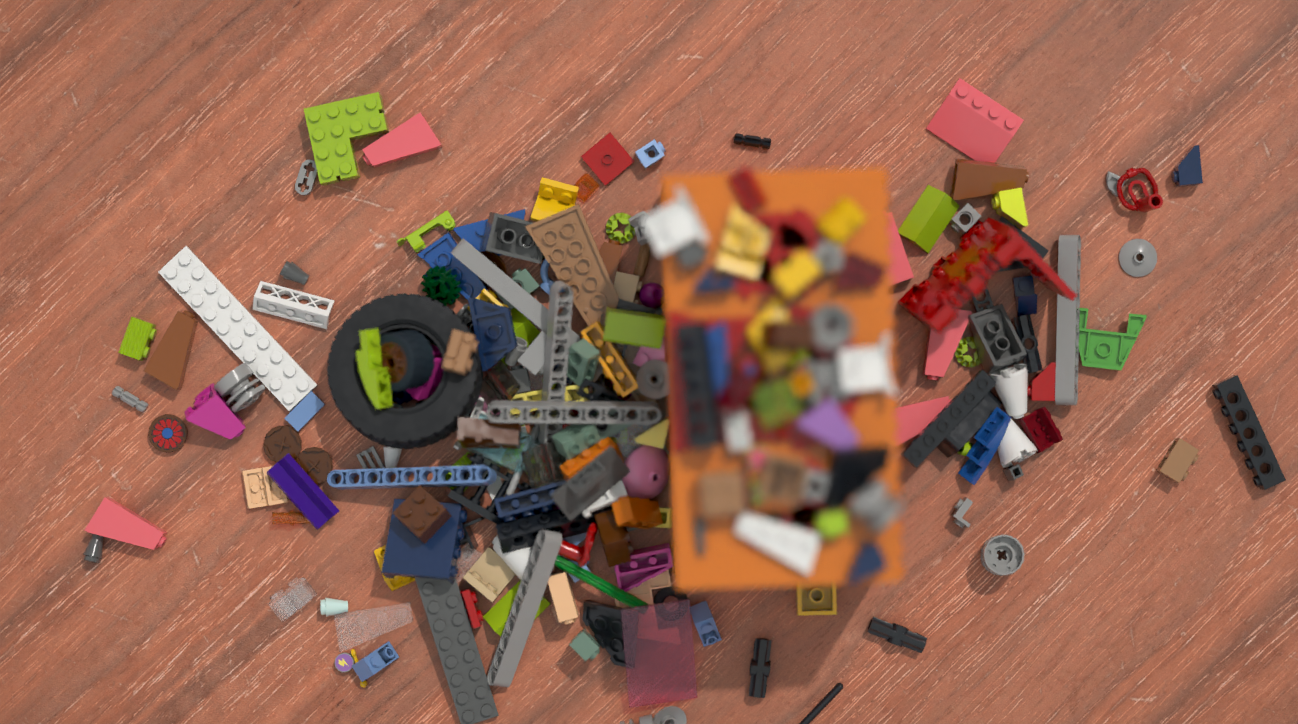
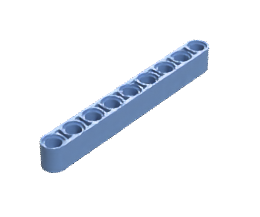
M485 465L333 470L327 476L328 484L341 490L415 488L419 485L422 487L492 485L497 479L495 470ZM469 471V479L464 480L465 473ZM489 471L488 478L483 480V473ZM451 472V479L446 481L447 473ZM414 473V480L409 482V476ZM433 473L432 480L427 481L428 474ZM377 474L378 479L375 483H373L372 478L374 475ZM396 474L395 481L391 483V476ZM359 475V481L355 484L354 478ZM341 476L340 483L336 484V478Z

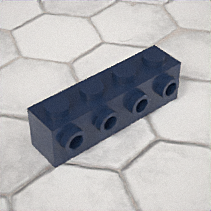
M566 480L494 499L500 521L504 520V523L516 520L515 517L523 515V518L533 516L534 512L540 510L542 513L552 511L553 507L558 505L551 497V494L566 483Z

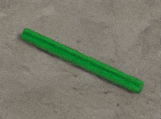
M557 555L554 566L642 614L647 611L649 605L646 602Z

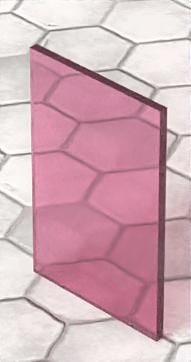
M685 599L620 609L629 707L697 698L690 600Z

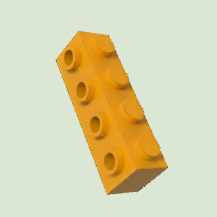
M596 321L581 331L583 335L581 339L584 338L600 351L598 363L600 362L604 367L602 371L607 379L611 378L615 384L613 388L616 393L625 397L638 388L636 376L615 344L603 341L604 327L600 321Z

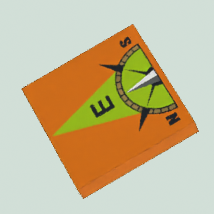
M762 471L748 472L751 514L793 511V504L790 502L758 495L757 491Z

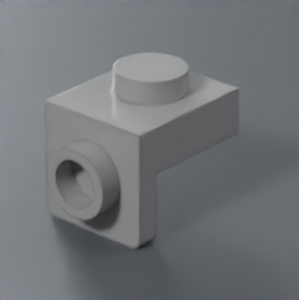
M645 211L628 219L635 229L637 241L641 246L651 241L641 221V218L648 215Z
M966 497L963 500L960 498L954 505L955 511L951 515L955 518L953 522L961 528L964 525L969 528L971 525L962 518L973 503Z

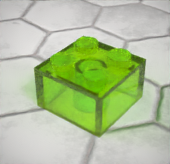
M788 375L758 387L756 390L757 394L751 399L764 432L804 415Z

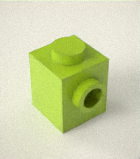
M845 511L818 513V518H815L816 530H820V534L826 535V538H836L838 533H847Z

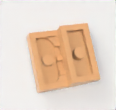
M273 466L242 471L248 509L288 502L285 493L267 474V471Z

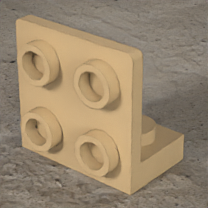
M488 547L463 578L493 602L516 574L493 549Z

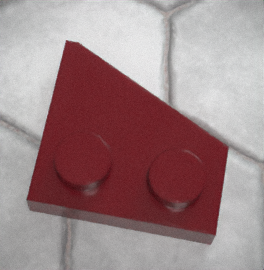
M848 251L844 260L845 263L839 271L833 289L879 287L887 267Z

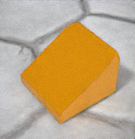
M807 370L789 379L797 398L803 399L815 389Z

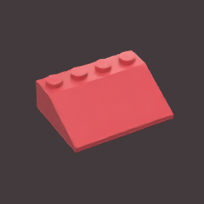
M959 78L926 129L974 161L995 163L1024 120Z

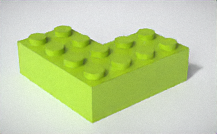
M379 92L304 108L321 185L325 186L340 182L337 176H340L342 181L360 178L352 140L389 132L386 115L380 113L385 112Z

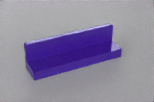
M289 453L267 471L269 477L316 529H319L339 512L338 508Z

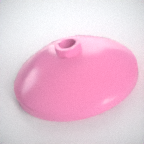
M649 445L638 447L625 461V465L630 472L622 478V482L627 494L631 498L652 499L665 488L670 477L671 464L667 453L662 448Z

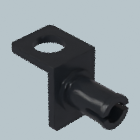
M600 374L596 382L585 378L577 390V395L591 401H597L600 395L612 401H616L619 397L614 388L605 385L603 374ZM586 386H593L591 394L584 392Z
M482 516L463 525L464 539L460 541V546L469 543L471 549L478 547L470 525L485 519V517Z

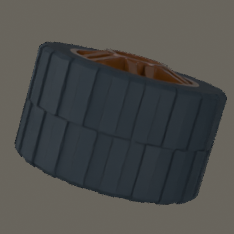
M415 330L386 333L380 336L381 367H388L387 372L390 376L391 391L421 387L429 381L433 374L435 359L433 349L423 334Z

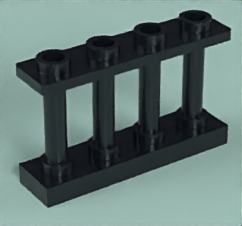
M476 453L473 456L468 454L466 457L472 461L470 466H488L495 470L497 476L504 479L494 499L504 497L513 475L509 472L506 475L501 473V468L493 463L487 465L483 462L484 458ZM469 471L465 473L464 480L469 479ZM489 471L487 472L483 480H486L488 478ZM524 481L522 484L518 482L517 485L521 489L519 492L533 488V486ZM489 485L479 486L474 496H471L470 499L464 496L466 486H457L454 489L448 487L445 494L449 498L495 524L504 523V520L500 521L499 516L496 514L497 508L494 499L490 506L487 505L486 508L480 505V499Z

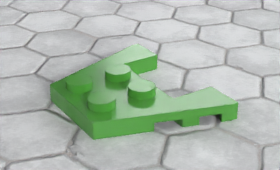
M1080 308L1079 352L1082 366L1121 371L1147 315L1129 313L1127 333L1086 329L1088 309Z

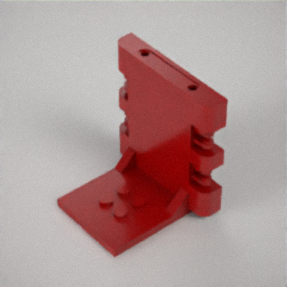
M988 217L984 222L977 220L960 237L962 241L959 244V248L955 252L948 254L946 258L942 256L933 265L935 269L932 271V275L928 279L923 280L919 286L914 284L897 302L912 317L938 334H941L958 316L957 311L973 295L977 297L987 287L985 282L1000 267L1006 268L1013 259H1017L1023 266L1027 267L1030 273L1047 289L1070 301L1077 295L1012 227Z

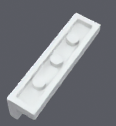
M260 281L253 299V310L327 329L329 325L330 313L334 306V300ZM264 288L271 290L272 293L264 294L261 291ZM286 294L289 295L291 298L283 299L280 297V295ZM305 299L308 300L309 303L301 304L299 300ZM324 304L328 308L327 310L320 309L317 305Z

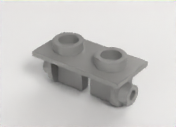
M805 362L804 370L808 371L815 389L803 398L802 402H810L811 406H818V403L823 401L826 362Z

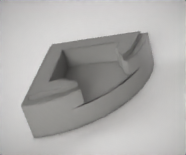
M1108 171L1106 174L1107 188L1114 196L1118 197L1116 185L1120 176Z

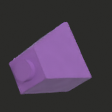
M831 398L826 399L795 421L798 427L836 449L856 447V442L860 440Z

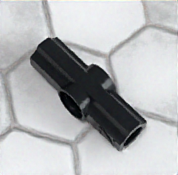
M1030 314L1014 317L1015 330L1023 347L1025 339H1029L1032 342L1030 349L1024 347L1027 355L1022 359L1023 364L1027 365L1028 373L1042 371L1037 348L1038 341L1035 338Z
M874 616L867 630L870 634L886 639L887 642L900 647H907L919 653H922L927 641V637L911 632L906 627L896 623L891 624Z
M755 638L753 658H751L749 675L751 677L748 696L765 698L767 678H769L771 660L769 659L772 640Z

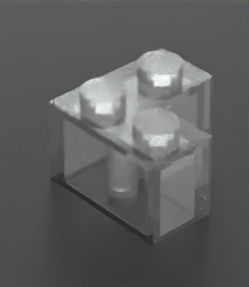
M304 577L300 579L294 578L288 583L290 587L287 590L283 591L281 589L270 597L272 601L268 605L282 622L289 619L318 595Z

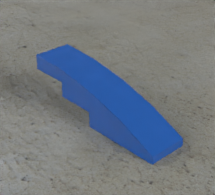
M998 407L995 408L974 436L977 441L966 455L969 457L968 461L959 471V474L973 485L976 484L996 453L1011 420V417Z

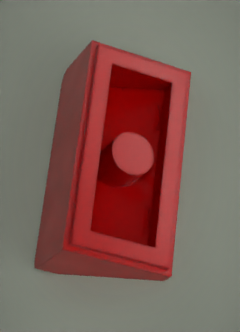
M743 167L727 178L747 214L769 203L750 167Z

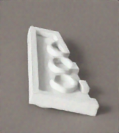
M749 513L739 515L735 528L736 533L810 575L821 534Z

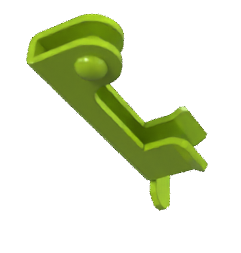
M446 210L405 238L398 239L397 244L402 246L407 240L415 253L426 247L421 239L423 235L437 226H442L445 230L451 231L455 228V221L448 210Z

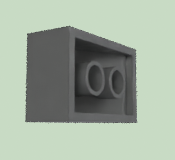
M490 212L481 250L541 264L543 253L525 227L534 222Z
M1002 304L968 316L978 358L987 374L1020 363L1027 355Z

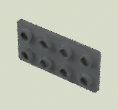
M609 446L552 493L551 497L571 521L625 477L630 470L614 448Z

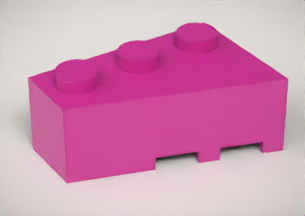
M669 543L633 550V553H630V562L614 566L618 587L627 592L673 567Z

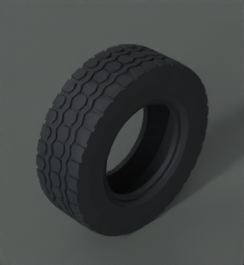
M407 293L395 296L392 294L384 296L382 299L380 297L372 300L370 304L366 303L360 307L359 311L356 310L351 314V318H347L342 324V329L338 330L335 336L336 339L335 341L333 340L330 348L327 376L329 389L331 390L330 393L335 401V405L343 417L358 432L368 439L387 447L398 449L421 448L447 438L458 429L459 417H469L468 415L472 413L476 406L475 403L479 398L482 388L483 370L478 348L476 353L472 352L470 360H473L471 371H467L466 376L443 370L440 385L435 393L425 402L410 408L385 407L376 409L365 389L358 367L356 350H361L360 331L379 328V336L405 330L418 331V333L423 334L427 340L439 348L443 361L452 330L469 334L471 332L453 310L444 306L441 302L417 294L407 295Z

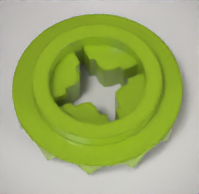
M616 213L608 219L606 232L611 240L626 243L635 236V229L628 221L631 218L630 215ZM618 220L622 225L629 224L624 229L625 236L621 231L613 232L618 227Z
M965 337L960 340L955 351V357L961 365L975 367L981 363L977 350L973 353V358L970 355L963 356L968 351V346L971 349H976L974 338Z

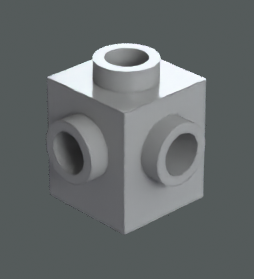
M824 240L811 256L825 274L827 272L833 274L835 270L838 272L845 263L843 261L845 258L844 254L841 253L843 249L834 243L830 245Z

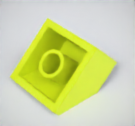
M1022 188L999 191L993 195L994 198L991 199L993 210H996V214L1004 217L1019 229L1028 226Z

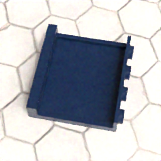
M394 499L382 574L386 578L393 579L394 575L443 579L453 584L454 578L458 575V566L456 565L457 559L461 557L460 541L464 539L463 523L467 520L466 509L462 504L439 502L447 509L451 517L424 544L395 517L393 512L405 499Z

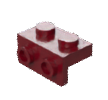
M739 368L716 397V400L726 409L724 413L726 417L738 416L744 410V404L755 397L757 394L756 390L760 386L744 368Z
M1045 406L1019 419L1027 437L1037 448V454L1063 440L1060 430L1056 427L1050 412Z

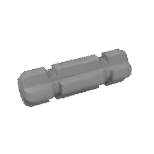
M116 386L112 391L113 396L121 398L120 400L134 408L136 407L140 412H145L148 407V403L143 400L140 401L138 397L128 391H124L119 386Z

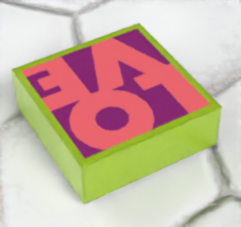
M801 352L788 364V367L797 375L804 371L805 362L812 361L804 352Z
M766 446L746 451L751 472L763 469L766 452L768 453Z

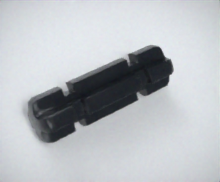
M738 133L734 135V144L741 145L742 143L745 146L758 148L762 146L765 149H769L771 146L770 138L761 139L758 136H743V134Z

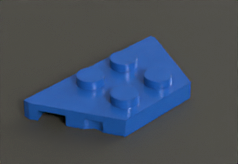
M523 209L504 215L524 220L526 211ZM488 219L454 228V231L461 239L464 238L479 252L485 251L481 250Z
M722 322L707 331L716 397L729 382L727 374L726 322ZM693 339L688 341L691 349L695 348V341ZM693 359L691 367L694 370H697L698 363ZM695 380L694 388L700 390L701 385L699 381Z

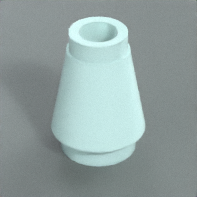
M332 598L320 600L321 615L327 617L348 612V601Z

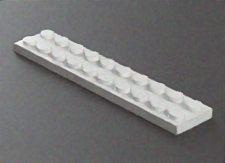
M185 246L158 272L237 357L250 367L254 372L253 374L288 411H291L318 386L188 246Z

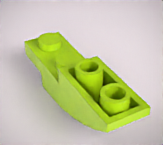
M379 328L361 330V350H356V356L363 384L376 409L392 406L390 376L387 372L388 367H381L382 356Z

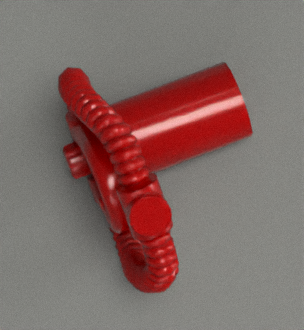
M1132 167L1126 170L1125 174L1119 178L1116 185L1117 195L1125 208L1132 211L1140 210L1145 213L1158 209L1163 204V199L1158 194L1157 183H1155L1156 181H1154L1155 179L1149 170L1143 167L1137 169ZM1143 173L1149 179L1150 184H1152L1153 194H1148L1147 188L1142 181L1134 180L1128 185V194L1135 204L1131 205L1123 196L1122 184L1126 179ZM1134 184H1139L1142 188L1141 193L1144 194V197L1138 200L1132 192Z
M591 523L586 534L585 545H582V547L562 540L558 555L578 562L579 566L583 567L590 559L589 553L597 533V524Z

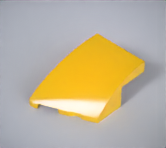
M734 205L715 269L756 280L769 233L762 227H758L755 221L751 218L748 219Z
M778 297L771 299L772 303L768 308L758 315L757 320L746 330L751 348L761 352L765 369L770 373L791 363L801 353L790 354L787 351L771 353L767 352V348H760V323L775 319L790 320Z

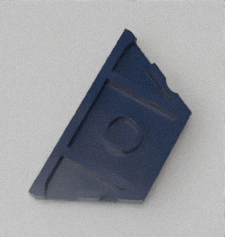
M468 298L476 341L479 342L478 351L482 370L488 371L518 346L511 310L508 307L476 298Z

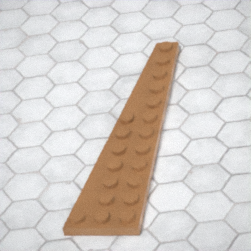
M577 204L525 226L552 267L557 278L572 288L573 302L587 325L590 326L596 321H600L604 327L606 308H617L619 297L580 205ZM613 342L622 354L624 344ZM628 345L624 360L637 377L640 367L634 364L633 361L640 347ZM639 388L631 392L637 402H656V399L643 395ZM652 409L649 410L647 414L649 416H655L657 414V411Z

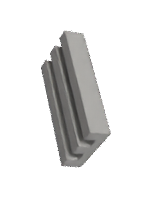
M374 446L356 455L363 469H369L362 457L364 455L371 468L377 469L369 455L370 452L373 453L380 468H385Z

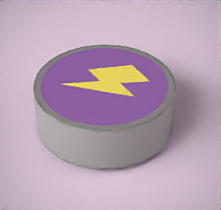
M347 652L340 653L335 658V667L340 672L350 671L354 664L353 656Z

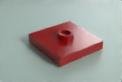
M611 132L581 156L605 186L635 162Z

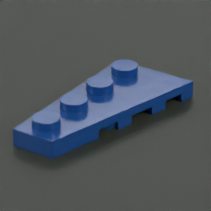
M450 233L445 234L417 254L432 268L438 265L439 268L445 266L446 271L451 269V274L457 275L456 281L461 282L458 285L462 289L460 293L467 300L468 298H476L483 289L488 291L482 279L450 253L457 245Z

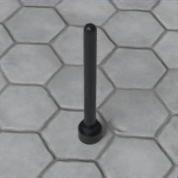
M837 683L799 724H810L843 689V684Z

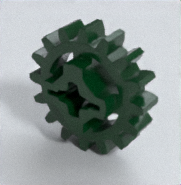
M437 265L434 268H430L422 276L424 280L421 282V285L425 286L422 292H427L426 297L437 300L444 304V306L452 305L460 297L459 292L462 289L458 285L461 282L456 281L457 275H452L451 269L446 271L445 266L439 268Z

